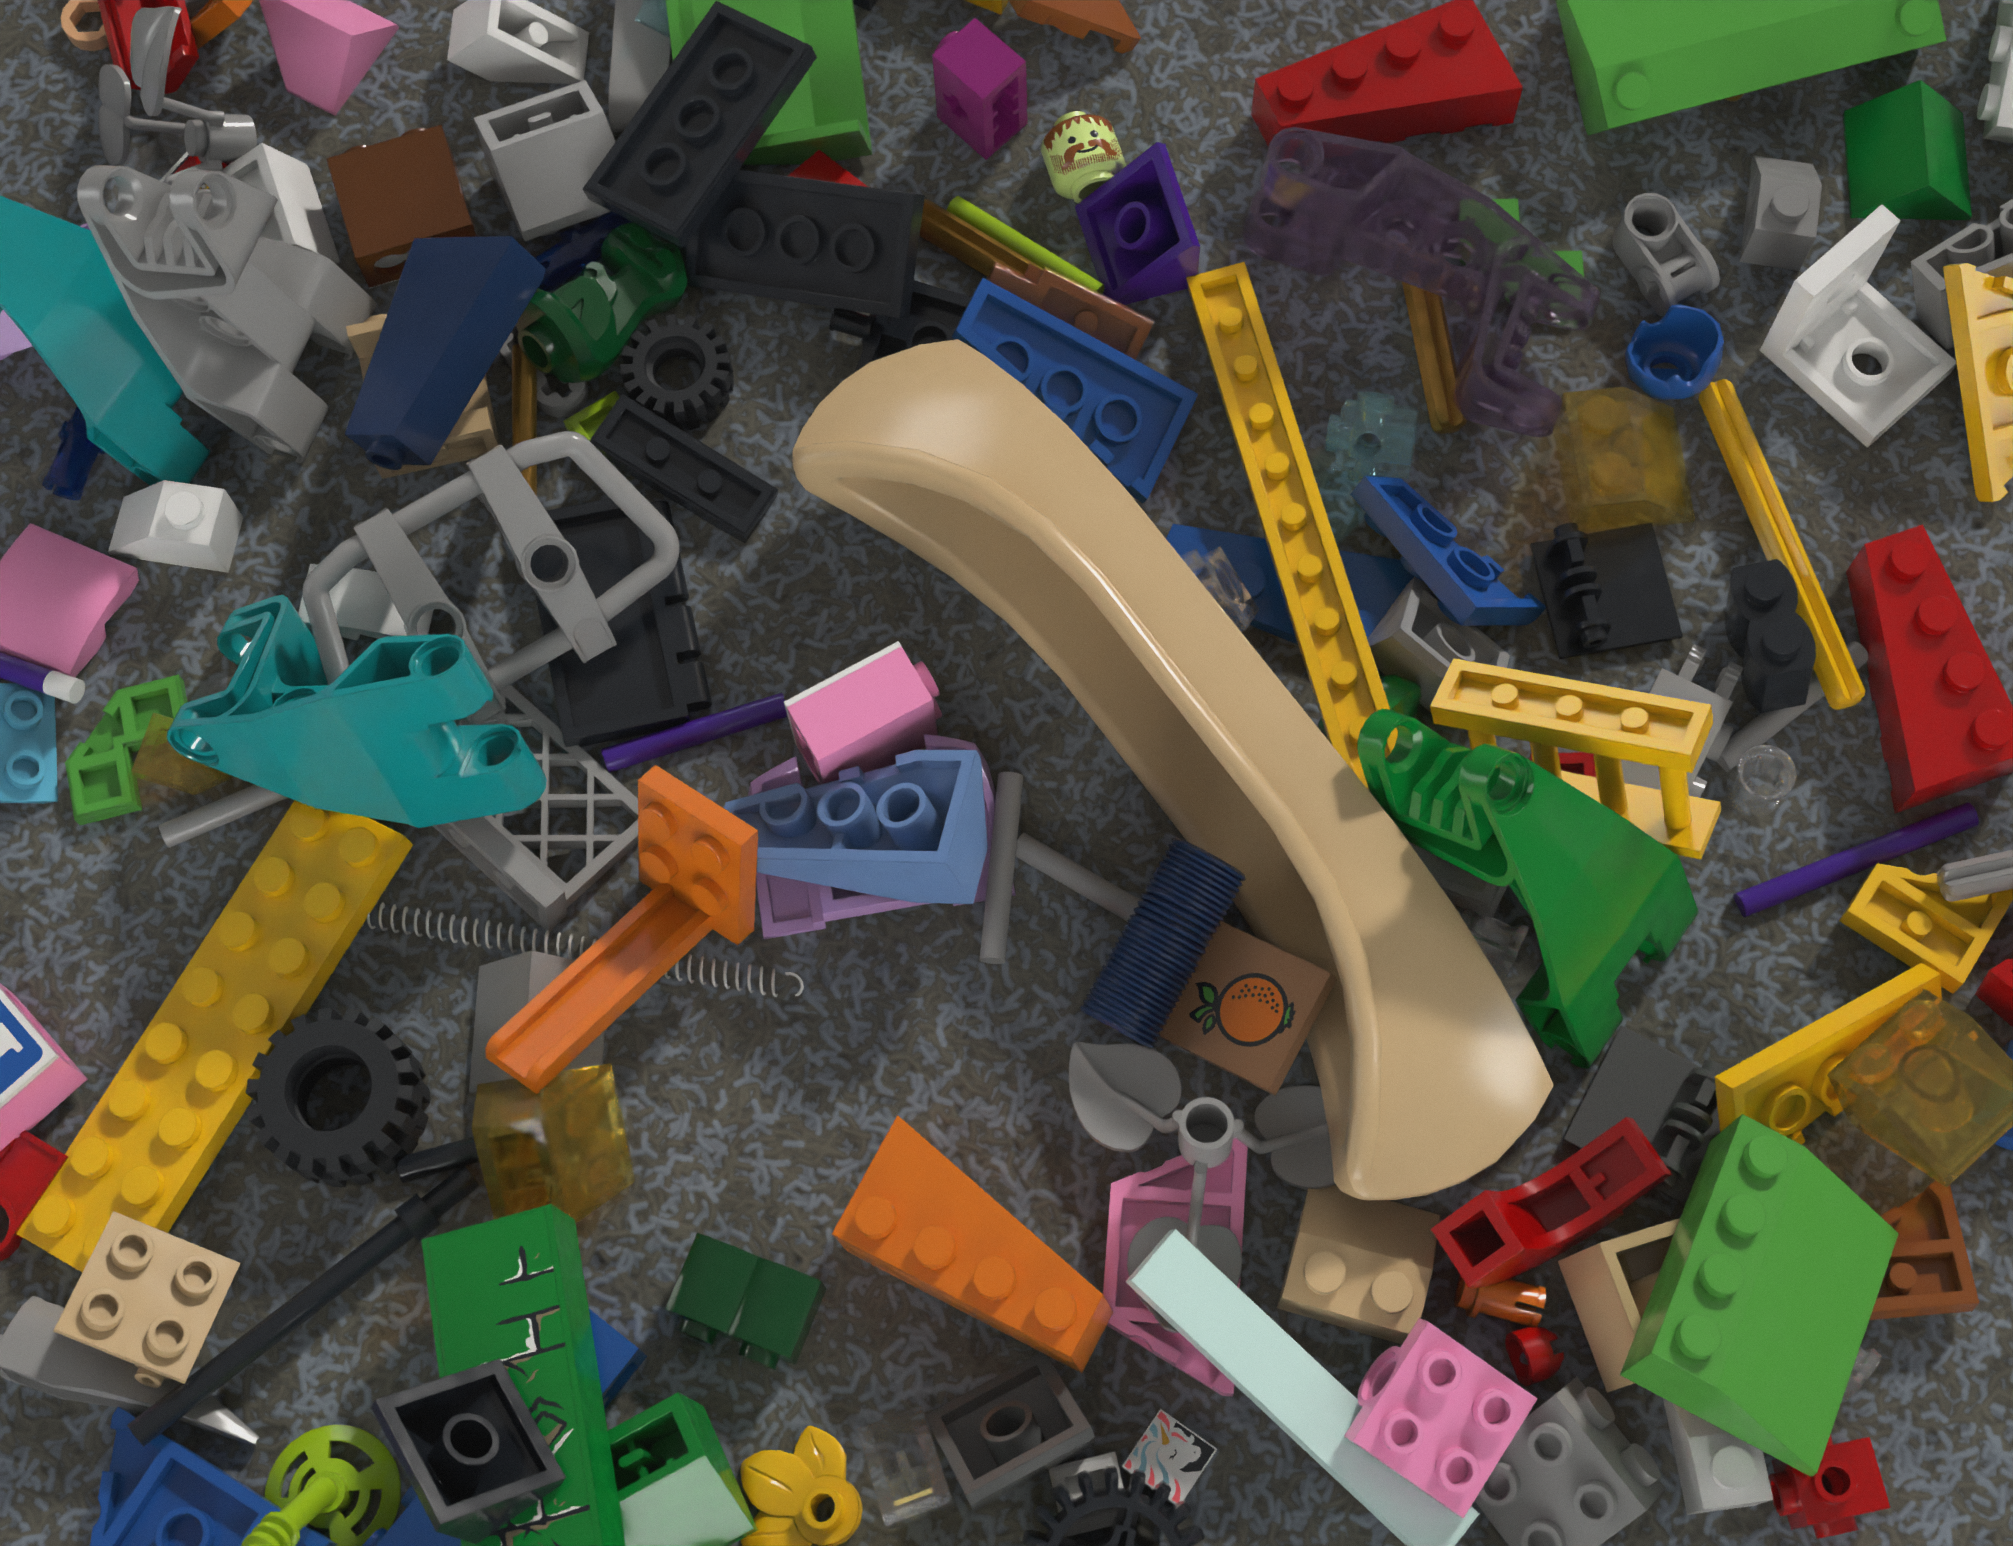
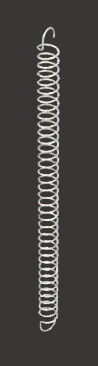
M384 902L380 904L378 913L379 926L382 931L387 930V927L383 928L381 920L382 909L385 908ZM395 904L391 908L390 925L393 932L398 933L399 930H395L393 924L394 911L397 909ZM406 906L402 914V928L406 935H410L411 933L407 932L405 928V915L408 912V907ZM417 908L414 915V931L418 937H421L423 935L417 931V916L420 914V909ZM429 910L426 916V933L430 939H433L434 935L430 936L429 917L432 916V912ZM369 912L367 915V923L371 929H374L376 927L371 926ZM443 912L439 914L437 924L438 936L441 941L446 940V938H442L440 930L441 919L444 916ZM453 914L450 918L449 934L452 942L457 943L458 941L453 939L452 934L453 921L455 920V915ZM464 916L461 924V938L463 943L468 945L470 943L469 941L466 942L464 937L465 922H467V917ZM476 918L473 925L474 944L480 947L481 943L478 944L476 941V927L479 924V919ZM488 920L485 926V943L489 949H492L493 946H489L488 928L491 924L490 920ZM500 922L497 928V946L500 951H504L505 948L500 946V929L502 928V923ZM512 924L509 929L508 942L511 952L515 953L517 951L512 948V930H514V925ZM525 926L522 927L520 937L522 953H525L523 944L524 932H526ZM535 928L534 931H533V938H532V949H533V951H536V948H535V940H536V934L538 933V929H537V928ZM549 930L546 931L544 938V952L548 954L547 941ZM561 932L557 934L556 939V954L559 957V941L561 938ZM572 934L569 936V941H568V957H569V959H572V957H571V942H572V940H573V935H572ZM584 936L581 937L580 956L583 954ZM596 938L593 939L592 945L597 941ZM690 954L688 956L687 974L690 983H694L695 981L691 980L690 973L692 958ZM702 956L700 958L699 977L702 985H705L706 982H703L702 975L704 960ZM714 958L712 960L711 979L714 987H717L718 984H715L714 977L716 961ZM726 960L724 961L723 981L726 989H729L730 986H727L726 979L728 963ZM678 961V962L675 964L676 978H677L679 981H682L683 979L679 977V970H678V969H679V961ZM737 962L735 972V983L738 991H741L742 988H739L738 981L740 963ZM749 964L747 974V985L749 992L753 993L754 990H751L750 983L752 966L751 964ZM761 966V967H760V977H759V987H760V992H761V994H762V995H765L766 992H763V985H762V983H763V966ZM773 968L771 988L773 996L777 997L778 994H775V968ZM667 972L664 974L667 979L671 978L667 975ZM785 972V975L795 976L799 980L801 987L799 992L795 994V996H799L804 988L802 979L795 973Z

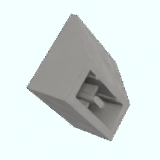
M586 80L474 117L490 175L524 241L539 236L551 235L562 228L597 216L613 213L590 201L582 190L615 143L605 113Z

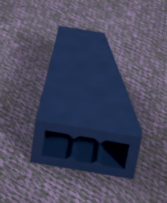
M512 236L414 238L345 431V435L366 451V458L373 464L390 470H400L403 465H431L541 284L546 272V268Z

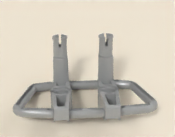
M562 431L520 442L505 450L503 445H497L489 452L467 462L466 464L470 471L393 514L388 508H385L373 517L353 526L356 535L340 543L309 573L304 581L302 590L304 604L328 685L333 683L350 666L329 591L356 564L367 558H370L395 605L404 623L407 636L418 635L417 623L426 611L442 609L450 614L452 628L449 634L457 635L464 640L494 692L492 701L489 702L487 699L478 711L466 717L471 725H477L506 709L498 692L499 690L572 648L581 661L586 663L605 650L617 645L607 622L672 572L679 557V539L675 529L667 519L585 436L577 432ZM570 457L652 540L654 544L652 557L596 599L579 565L576 550L564 539L521 474V471L528 467ZM475 497L484 503L486 509L493 515L515 559L519 575L532 587L558 626L557 629L489 668H486L466 629L463 614L448 599L407 537L409 534ZM555 545L560 549L563 556L559 572L547 579L536 577L530 567L533 553L541 546Z

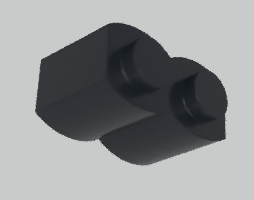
M1778 559L1733 568L1725 611V630L1728 640L1736 653L1743 658L1741 679L1745 694L1760 713L1805 705L1816 658L1813 635L1805 621L1796 613L1798 593L1795 581L1786 566Z

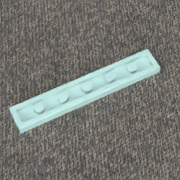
M1176 1229L1169 1230L1127 1279L1126 1283L1406 1546H1455L1477 1518L1479 1513L1472 1506L1464 1518L1453 1513L1344 1437L1362 1408L1358 1403V1399Z

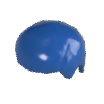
M1682 304L1670 306L1665 316L1655 323L1649 324L1644 320L1641 321L1625 351V364L1629 379L1649 397L1658 400L1686 399L1699 394L1711 383L1721 364L1724 340L1720 323L1705 310ZM1658 363H1670L1678 369L1652 367Z

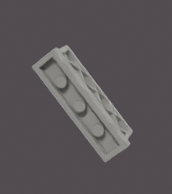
M483 660L486 668H489L490 666ZM508 685L498 692L505 706L507 703L518 714H506L505 709L477 725L533 726L543 735L542 754L533 755L545 773L547 779L546 789L538 800L526 807L541 808V835H512L503 826L504 813L495 814V818L490 815L434 825L433 827L546 931L549 930L550 933L567 915V907L638 843V798L579 745L565 747L562 730L512 685ZM466 717L454 720L456 725H471ZM550 742L563 754H550ZM577 766L587 775V794H549L550 768ZM595 783L607 794H595ZM622 806L636 819L622 834L594 835V808ZM549 808H587L586 835H549ZM529 849H540V859ZM548 849H586V866L569 882L565 883L548 867ZM594 849H604L594 858Z

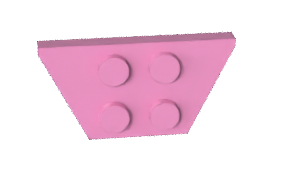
M1235 1138L1233 1139L1232 1150L1228 1158L1222 1164L1207 1169L1200 1226L1220 1225L1230 1229L1238 1240L1242 1254L1248 1147ZM1180 1155L1165 1161L1160 1167L1147 1172L1140 1171L1111 1183L1103 1295L1113 1310V1314L1107 1326L1218 1394L1233 1396L1234 1384L1180 1333L1164 1330L1136 1295L1135 1291L1126 1283L1129 1278L1127 1256L1130 1243L1141 1228L1150 1221L1161 1217L1178 1218L1188 1224L1194 1166ZM1239 1279V1282H1238V1285H1237V1287H1238L1239 1289H1240V1279Z

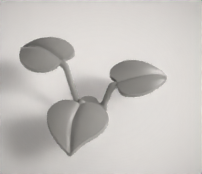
M172 6L141 8L136 12L132 21L130 63L132 78L135 84L141 88L140 97L144 110L150 116H158L163 108L195 118L196 120H188L184 124L137 119L130 116L131 85L126 73L117 65H103L99 72V97L102 104L99 108L98 116L99 136L103 154L110 164L124 165L129 156L130 129L184 135L188 155L198 156V159L203 163L167 176L164 183L172 186L176 177L186 170L222 172V163H233L257 146L254 122L249 115L208 111L164 97L172 40L182 8Z
M1074 1043L1069 1061V1089L1075 1113L1087 1134L1097 1143L1108 1149L1129 1153L1141 1149L1150 1139L1154 1128L1162 1133H1170L1178 1129L1179 1151L1183 1158L1194 1166L1188 1224L1178 1218L1161 1217L1150 1221L1135 1234L1128 1251L1127 1269L1129 1277L1167 1232L1176 1229L1236 1286L1238 1285L1242 1269V1254L1235 1234L1230 1229L1220 1225L1200 1226L1207 1169L1222 1164L1228 1158L1232 1150L1233 1139L1235 1138L1257 1154L1271 1152L1270 1159L1274 1173L1283 1182L1291 1186L1308 1190V1188H1328L1335 1184L1330 1137L1320 1086H1290L1279 1089L1276 1096L1270 1094L1265 1097L1257 1106L1254 1115L1255 1127L1263 1138V1141H1261L1244 1129L1242 1120H1234L1228 1106L1218 1099L1211 1097L1197 1098L1189 1102L1183 1110H1177L1182 1092L1179 1073L1173 1063L1160 1052L1136 1044ZM1136 1293L1164 1330L1179 1333Z

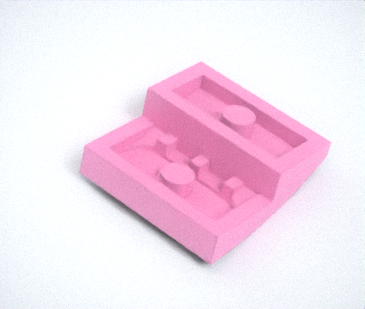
M30 523L0 560V652L76 677L99 651L106 639L105 623L132 594L139 582L137 568Z

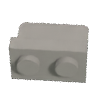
M1577 1376L1525 1418L1474 1500L1509 1546H1600L1646 1512L1666 1490L1659 1480V1468L1650 1454L1636 1443L1630 1444L1615 1425V1415L1608 1401L1593 1387L1586 1388Z

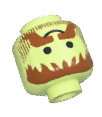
M1074 111L1061 116L1054 123V127L1045 135L1041 145V153L1056 193L1062 197L1074 199L1076 203H1080L1126 167L1112 124L1099 115Z

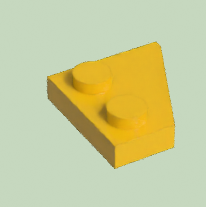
M1877 863L1864 879L1839 921L1908 966L1914 967L1923 963L1941 974V987L1954 994L1964 984L2013 901V889L1950 902L1945 900L1940 892L1936 873L1918 875L1911 872L1908 868Z

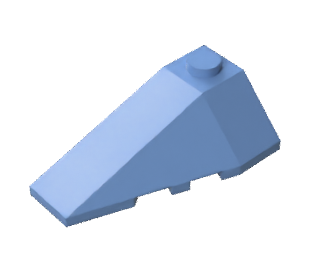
M914 750L895 755L896 764L864 773L859 766L838 771L839 780L806 789L799 783L786 785L725 802L724 809L758 830L757 873L913 903L973 904L988 849L982 764L977 750Z

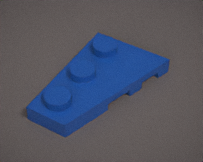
M1364 476L1350 494L1366 512L1364 514L1366 523L1375 532L1388 538L1402 555L1400 561L1404 568L1411 575L1427 584L1439 599L1437 602L1439 609L1451 621L1461 626L1528 625L1535 621L1547 608L1531 593H1528L1523 599H1519L1497 578L1504 569L1488 555L1481 557L1474 551L1459 546L1454 541L1458 533L1456 526L1402 478Z

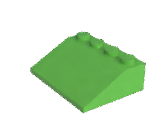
M1741 1114L1709 1142L1620 1375L1812 1477L1818 1472L1899 1233L1805 1146Z

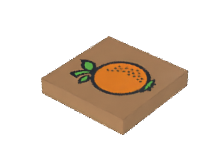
M1220 921L1221 926L1216 928L1217 933H1213L1214 939L1209 940L1210 946L1206 947V953L1201 955L1202 961L1198 962L1199 967H1196L1195 973L1191 974L1192 979H1188L1189 984L1185 985L1186 990L1182 991L1183 996H1180V1001L1176 1002L1177 1007L1173 1008L1174 1013L1170 1014V1019L1166 1020L1167 1025L1163 1026L1164 1031H1160V1037L1276 1096L1337 978L1327 970Z

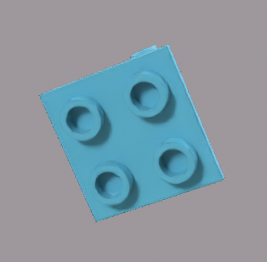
M0 683V803L44 804L58 802L55 697L15 683Z

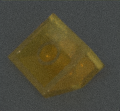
M1627 387L1563 393L1552 421L1570 523H1577L1579 531L1589 533L1646 523L1660 526L1695 521L1673 407Z
M1921 988L1827 1074L1847 1119L1856 1128L1946 1188L2013 1127V1060L1971 1016L1924 988Z

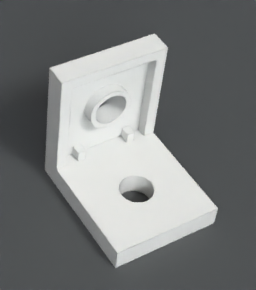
M1882 204L1794 281L1760 348V351L1867 448L1943 381L1957 364L1954 358L1867 282L1901 221ZM1856 354H1869L1875 357L1881 364L1882 373L1878 375L1861 373L1854 366L1852 356Z

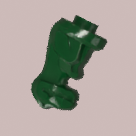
M626 223L614 228L606 236L601 248L603 263L614 275H607L601 263L590 262L582 270L581 276L561 286L553 293L539 288L534 293L516 323L519 332V345L528 361L539 371L544 373L550 372L559 380L568 383L588 382L602 375L620 356L639 324L648 316L669 311L680 303L687 286V277L681 253L676 245L664 244L656 240L645 228L635 223Z

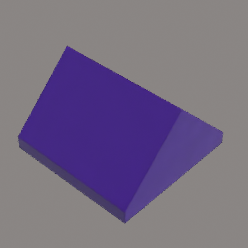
M1156 142L1075 206L1098 280L1105 285L1103 295L1123 305L1188 289L1186 277L1198 274L1200 245L1165 144Z

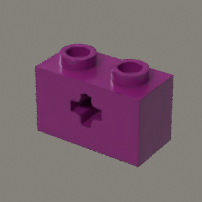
M976 18L959 32L952 31L939 42L935 52L932 54L937 117L987 160L1028 124L1026 61Z

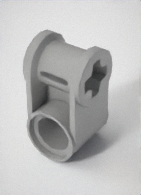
M1643 193L1635 196L1628 202L1613 235V248L1617 256L1638 282L1641 293L1659 316H1665L1670 306L1677 305L1678 302L1698 291L1708 293L1719 286V270L1714 258L1707 248L1696 239L1676 211L1673 203L1657 193ZM1634 226H1643L1654 233L1655 236H1645L1639 233Z

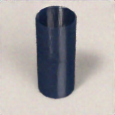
M1173 838L1172 844H1169V849L1165 850L1166 855L1162 856L1163 861H1160V866L1156 867L1157 872L1153 873L1154 878L1149 879L1151 884L1146 885V893L1141 894L1143 900L1137 901L1139 907L1134 908L1135 914L1130 915L1131 919H1127L1128 924L1124 925L1125 930L1121 931L1122 936H1119V941L1115 942L1116 947L1111 948L1113 953L1108 954L1110 959L1105 960L1106 965H1103V970L1099 971L1100 976L1096 977L1097 982L1093 983L1094 988L1089 989L1090 994L1086 995L1087 999L1083 1000L1084 1005L1080 1006L1082 1012L1149 1049L1155 1048L1153 1043L1158 1042L1157 1037L1161 1036L1160 1031H1164L1163 1026L1167 1025L1166 1020L1170 1019L1169 1014L1174 1013L1172 1008L1177 1007L1176 1002H1179V997L1183 996L1182 991L1186 990L1185 985L1189 984L1188 979H1192L1191 974L1195 973L1196 967H1199L1198 962L1202 961L1200 954L1206 953L1205 948L1202 946H1210L1207 940L1214 939L1211 933H1217L1216 928L1221 926L1220 921H1224L1223 916L1227 915L1226 910L1230 909L1229 904H1232V899L1236 898L1235 893L1240 892L1238 887L1243 886L1242 881L1246 880L1245 875L1235 867L1180 838ZM1171 929L1177 931L1178 933L1184 935L1185 937H1183V936L1177 934L1176 932L1172 931Z

